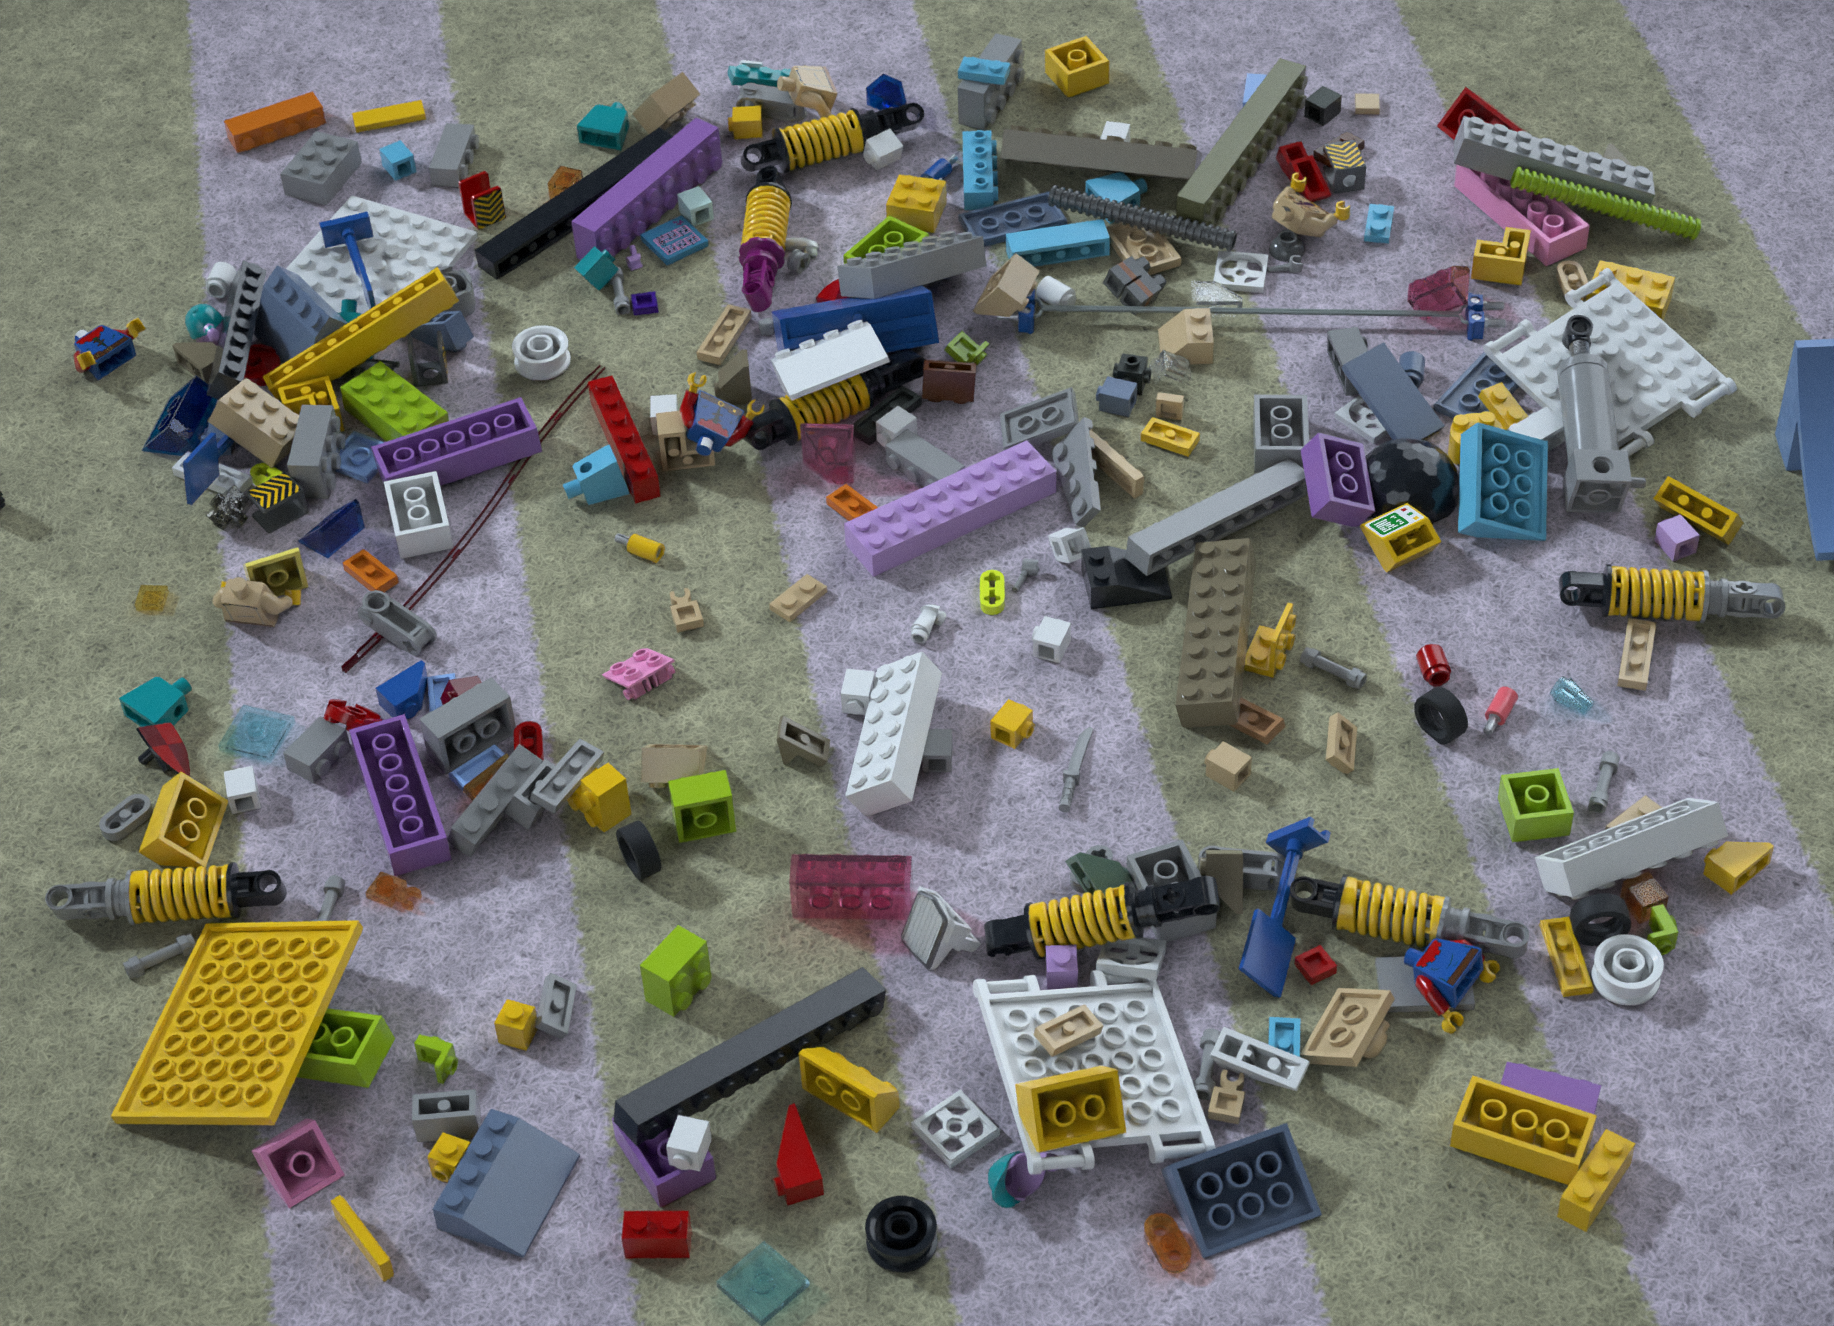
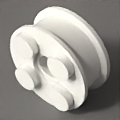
M543 325L530 327L520 332L512 342L515 368L520 375L530 380L555 378L565 372L570 365L571 357L568 351V338L558 328Z
M1626 934L1612 936L1604 940L1595 952L1591 973L1593 985L1604 998L1616 1004L1631 1006L1645 1003L1653 998L1659 989L1660 977L1664 966L1663 958L1659 950L1644 938Z

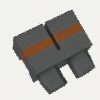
M1131 256L1110 268L1103 284L1117 299L1120 298L1119 301L1124 306H1146L1156 300L1167 282L1161 274L1151 277L1147 273L1151 266L1145 257L1135 260Z

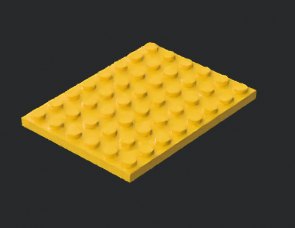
M359 920L206 923L111 1115L116 1124L275 1125L364 929Z

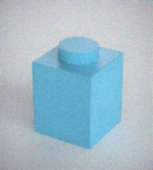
M401 140L379 149L382 166L395 181L417 172L414 155Z

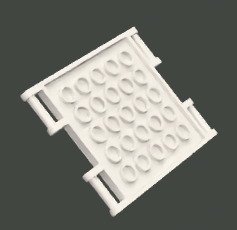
M1609 268L1599 272L1598 277L1579 289L1566 293L1565 299L1573 310L1537 332L1531 322L1524 319L1518 323L1517 328L1496 341H1489L1483 345L1486 355L1542 408L1547 406L1562 418L1557 368L1561 362L1571 357L1570 351L1562 343V336L1570 317L1574 315L1588 317L1593 323V331L1590 336V354L1603 358L1608 365L1618 446L1621 447L1631 439H1635L1620 449L1621 451H1628V457L1643 447L1648 448L1653 445L1654 439L1652 435L1645 430L1676 410L1682 408L1694 418L1701 414L1702 409L1725 394L1730 395L1737 390V386L1731 378H1726L1619 282ZM1604 284L1608 287L1586 302L1581 300ZM1523 335L1527 338L1503 354L1499 351ZM1715 385L1717 386V388H1715V389L1712 390L1711 392L1707 393L1706 395H1704L1703 397H1701V398L1698 399L1697 401L1694 400L1695 398H1697L1698 396H1700V395L1703 394L1704 392L1708 391L1709 389H1711V388L1714 387Z
M1095 970L1090 973L1091 987L1040 990L1035 975L1024 976L1023 979L986 982L985 979H975L973 981L974 996L978 998L1027 1157V1167L1030 1175L1041 1174L1043 1170L1081 1167L1082 1170L1093 1169L1095 1159L1092 1148L1147 1143L1149 1158L1152 1164L1163 1163L1164 1159L1193 1157L1215 1149L1214 1140L1156 980L1104 974L1101 970ZM1085 1004L1102 1023L1103 1029L1101 1034L1052 1057L1034 1037L1035 1028ZM1101 1065L1117 1069L1126 1133L1043 1151L1053 1152L1078 1149L1079 1154L1041 1158L1040 1153L1042 1152L1036 1151L1019 1116L1015 1084ZM1196 1138L1199 1140L1197 1144L1164 1147L1162 1145L1163 1141Z

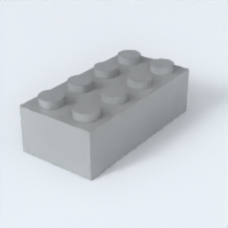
M997 33L991 39L978 59L1010 63V73L1005 85L963 79L957 87L959 124L986 130L989 124L995 122L997 112L1004 109L1008 96H1013L1017 83H1022L1025 76V70L1022 69L1025 54L1024 50H1022V39Z

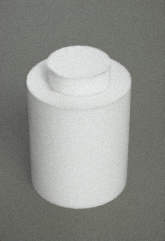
M1051 276L1043 278L1037 287V298L1049 305H1074L1076 302L1075 290Z

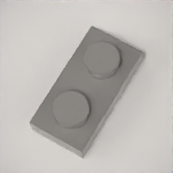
M553 973L544 978L535 1028L562 1039L568 1034L577 984Z

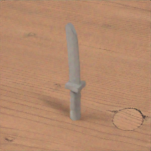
M1091 727L1080 733L1068 770L1064 769V787L1059 804L1061 812L1070 811L1075 786L1079 785L1080 768L1093 733V728Z

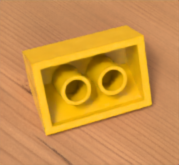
M180 772L162 786L139 853L159 865L193 868L204 866L206 868L229 801L185 773Z
M825 1047L807 1048L799 1052L802 1089L872 1131L878 1133L900 1108L899 1091L891 1083L883 1082L872 1076L864 1067L855 1066L847 1061L842 1054L838 1052L833 1053Z
M1101 1065L1015 1084L1019 1116L1037 1152L1126 1133L1117 1069Z

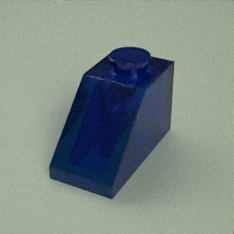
M884 73L866 87L867 105L879 111L907 104L902 81Z

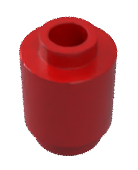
M1437 644L1423 646L1417 652L1416 660L1424 680L1431 686H1441L1447 683L1450 679L1451 668L1443 648Z

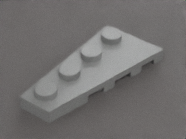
M1086 417L1051 451L1075 524L1080 527L1086 526L1101 511L1098 482L1094 480V474L1097 470L1096 461L1092 459L1091 450L1095 448L1094 439L1090 437L1089 433L1093 426L1092 420Z

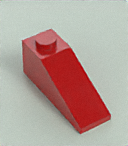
M795 1103L788 1106L776 1163L778 1177L773 1178L777 1196L784 1195L787 1206L824 1195L823 1178Z

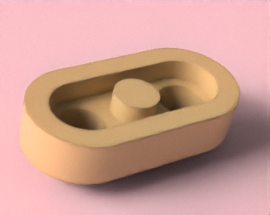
M1563 261L1558 264L1556 278L1564 296L1569 291L1577 290L1588 283L1584 270L1579 263Z

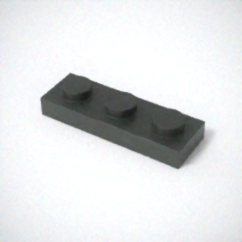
M902 385L849 426L850 434L870 446L877 440L876 421L897 406L912 413L922 405V397Z

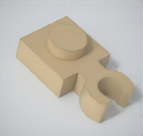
M684 588L685 596L680 598L675 596L674 591L670 592L672 605L670 606V611L677 633L704 627L703 617L697 600L691 601V593L688 588Z
M1224 1069L1220 1076L1221 1087L1214 1086L1208 1109V1119L1239 1125L1245 1100V1092L1241 1091L1244 1087V1073L1239 1074L1238 1080L1229 1081L1227 1079L1228 1070Z

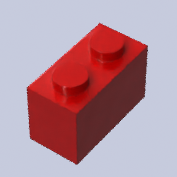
M624 1211L621 1239L625 1258H690L692 1228L689 1211Z

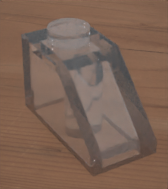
M1191 281V307H1243V298L1219 282ZM1211 314V319H1242V314Z

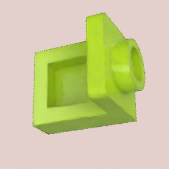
M961 331L945 347L944 351L957 362L976 363L978 366L987 356L984 351L989 343L985 340L979 346Z
M1663 904L1652 907L1649 926L1653 933L1647 936V941L1651 942L1661 955H1666L1672 949H1675L1678 937L1677 923L1674 916L1668 914Z
M419 1034L414 1043L418 1060L434 1064L437 1081L444 1084L448 1075H453L458 1066V1058L456 1057L453 1043L446 1042L436 1036L429 1037Z

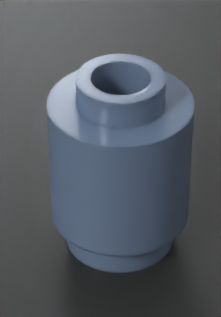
M1415 351L1405 352L1400 356L1399 364L1415 386L1419 388L1424 380L1425 357Z

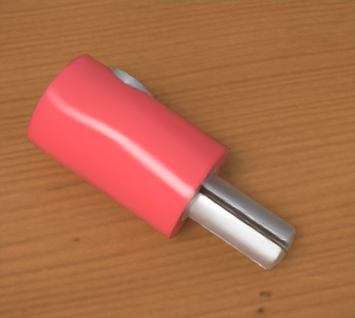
M1504 686L1498 689L1485 712V718L1488 720L1483 728L1485 734L1491 735L1497 724L1503 725L1510 712L1514 709L1518 695L1513 689Z

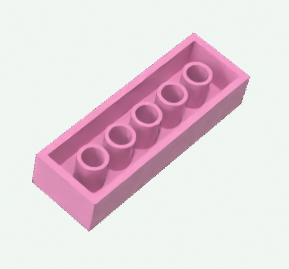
M1456 165L1454 186L1504 230L1506 227L1531 230L1528 251L1546 267L1586 249L1590 225L1562 201L1558 202L1556 198L1551 200L1547 195L1546 197H1541L1540 193L1534 195L1533 191L1527 193L1526 189L1520 191L1518 187L1513 189L1511 188L1510 180Z

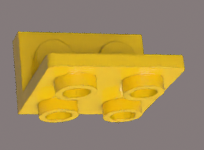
M1287 603L1276 629L1259 625L1246 653L1245 671L1274 678L1277 669L1282 670L1286 662L1285 652L1286 650H1292L1295 641V634H1291L1295 627L1297 616L1293 615L1292 603Z

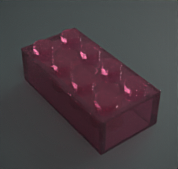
M792 854L789 887L793 918L907 920L913 905L914 896L912 856Z

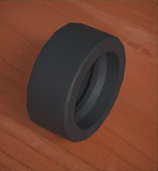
M1435 687L1417 698L1414 704L1417 722L1422 730L1436 742L1445 745L1466 732L1468 718L1465 709L1452 692L1442 687Z
M634 821L617 829L616 837L622 856L638 880L661 871L662 864L659 852L649 831L641 821Z
M1609 893L1594 894L1583 898L1573 906L1569 916L1576 940L1586 946H1599L1604 940L1612 936L1627 935L1632 925L1625 900ZM1600 917H1613L1602 923H1589Z

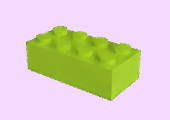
M381 361L340 387L344 409L386 442L449 421L447 411Z

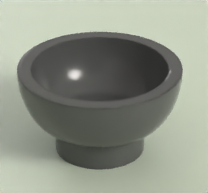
M1284 230L1271 242L1269 253L1279 261L1289 262L1292 255L1302 257L1305 253V248L1296 233L1291 230Z

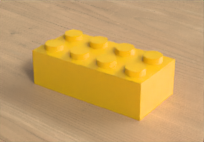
M1472 1075L1453 1123L1450 1147L1569 1185L1584 1163L1593 1137L1597 1115Z

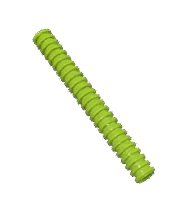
M1519 166L1514 170L1510 185L1513 189L1516 187L1520 191L1526 189L1527 193L1533 191L1534 195L1540 193L1541 197H1546L1547 195L1551 200L1556 198V201L1560 202L1563 200L1565 204L1570 202L1572 206L1578 204L1579 208L1585 206L1586 210L1592 208L1593 212L1596 213L1598 211L1603 215L1608 213V216L1612 217L1615 215L1617 219L1622 217L1624 221L1630 219L1631 223L1637 221L1638 225L1645 224V227L1648 228L1652 226L1655 230L1660 228L1662 232L1667 230L1669 234L1674 232L1676 236L1682 234L1683 238L1689 237L1690 240H1695L1701 229V219L1699 218L1693 220L1692 216L1686 218L1685 214L1680 216L1678 212H1673L1672 214L1668 209L1666 211L1661 207L1656 209V206L1652 205L1649 207L1647 203L1641 205L1640 201L1634 203L1633 199L1627 201L1626 197H1621L1620 199L1616 194L1614 196L1609 192L1604 194V191L1600 190L1597 192L1595 188L1589 190L1588 186L1582 188L1581 184L1575 186L1574 182L1570 181L1567 183L1564 179L1559 181L1557 177L1552 179L1550 175L1544 177L1543 173L1537 175L1536 171L1522 170V167Z

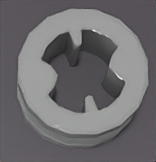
M800 249L793 250L787 260L788 269L795 270L796 273L801 274L809 267L810 255L802 252Z

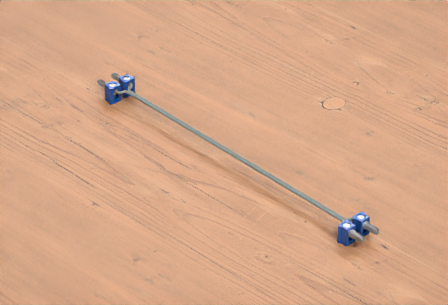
M1034 289L1031 294L1027 295L1026 298L1029 301L1021 312L1016 311L1010 317L997 316V320L1018 321V332L1028 334L1034 333V318L1040 317L1044 311L1180 313L1184 309L1210 308L1211 314L1458 317L1463 324H1467V339L1469 341L1483 339L1484 328H1505L1506 326L1505 319H1489L1484 317V311L1486 310L1503 311L1505 307L1504 302L1483 301V294L1473 293L1467 294L1466 304L1461 305L1458 311L1044 305L1041 299L1035 298ZM1035 302H1038L1041 307L1038 314H1035ZM1463 308H1466V320H1464L1463 316L1460 314L1462 313Z

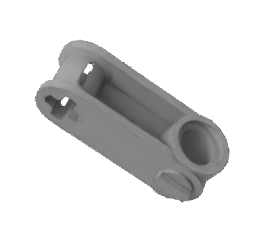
M747 83L740 88L736 107L761 106L762 118L801 121L807 116L805 107L795 105L789 92L780 91L778 87Z
M374 590L364 595L362 606L358 608V618L367 627H370L402 650L418 656L421 653V648L428 642L436 640L437 634L428 622L389 597L386 593Z
M1208 846L1200 851L1198 858L1199 872L1200 858H1205V850H1242L1243 888L1278 890L1286 860L1283 855L1275 852Z

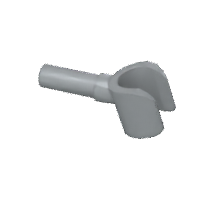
M1292 255L1288 264L1267 267L1268 273L1279 271L1299 273L1303 268V263H1301L1302 257Z
M1023 560L1021 574L1012 588L1013 590L1019 591L1028 575L1037 576L1039 566H1037L1038 560Z

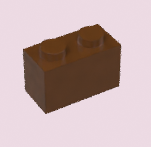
M924 360L922 399H927L930 402L949 400L957 404L974 402L976 363Z

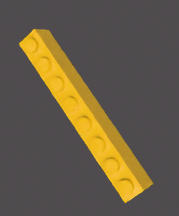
M436 267L264 375L263 378L269 391L277 400H280L278 392L280 387L327 375L331 382L342 377L344 373L355 366L361 365L366 359L377 352L385 350L393 342L407 336L420 325L428 323L439 313L450 309L455 303L459 302V299L439 268Z

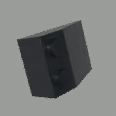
M1112 546L1081 549V572L1091 609L1172 599L1165 568L1146 576L1125 558V549Z

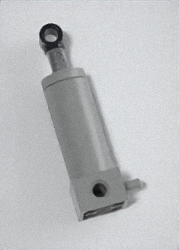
M1574 315L1568 319L1562 336V343L1570 351L1571 357L1561 362L1557 368L1568 466L1562 481L1566 512H1620L1629 488H1645L1646 479L1631 477L1628 451L1619 450L1608 365L1603 358L1590 354V336L1593 331V323L1584 315Z

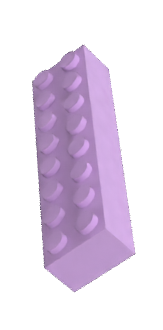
M1026 440L844 523L846 546L873 577L1056 493V470Z

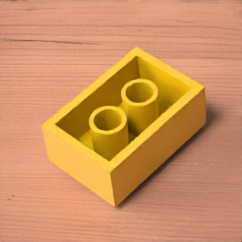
M1599 261L1592 280L1599 276V272L1609 268L1619 282L1659 318L1664 320L1672 299L1675 277L1619 265L1613 262ZM1604 284L1586 296V301L1608 287Z

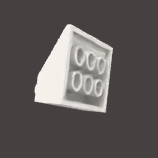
M858 320L848 324V329L841 332L832 330L825 333L823 339L815 342L814 339H810L800 343V348L793 351L784 349L775 353L776 357L770 360L781 389L791 400H795L890 362L872 326L867 321Z

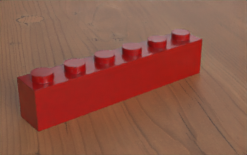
M613 375L589 381L588 388L591 405L610 444L635 504L661 497L657 472Z

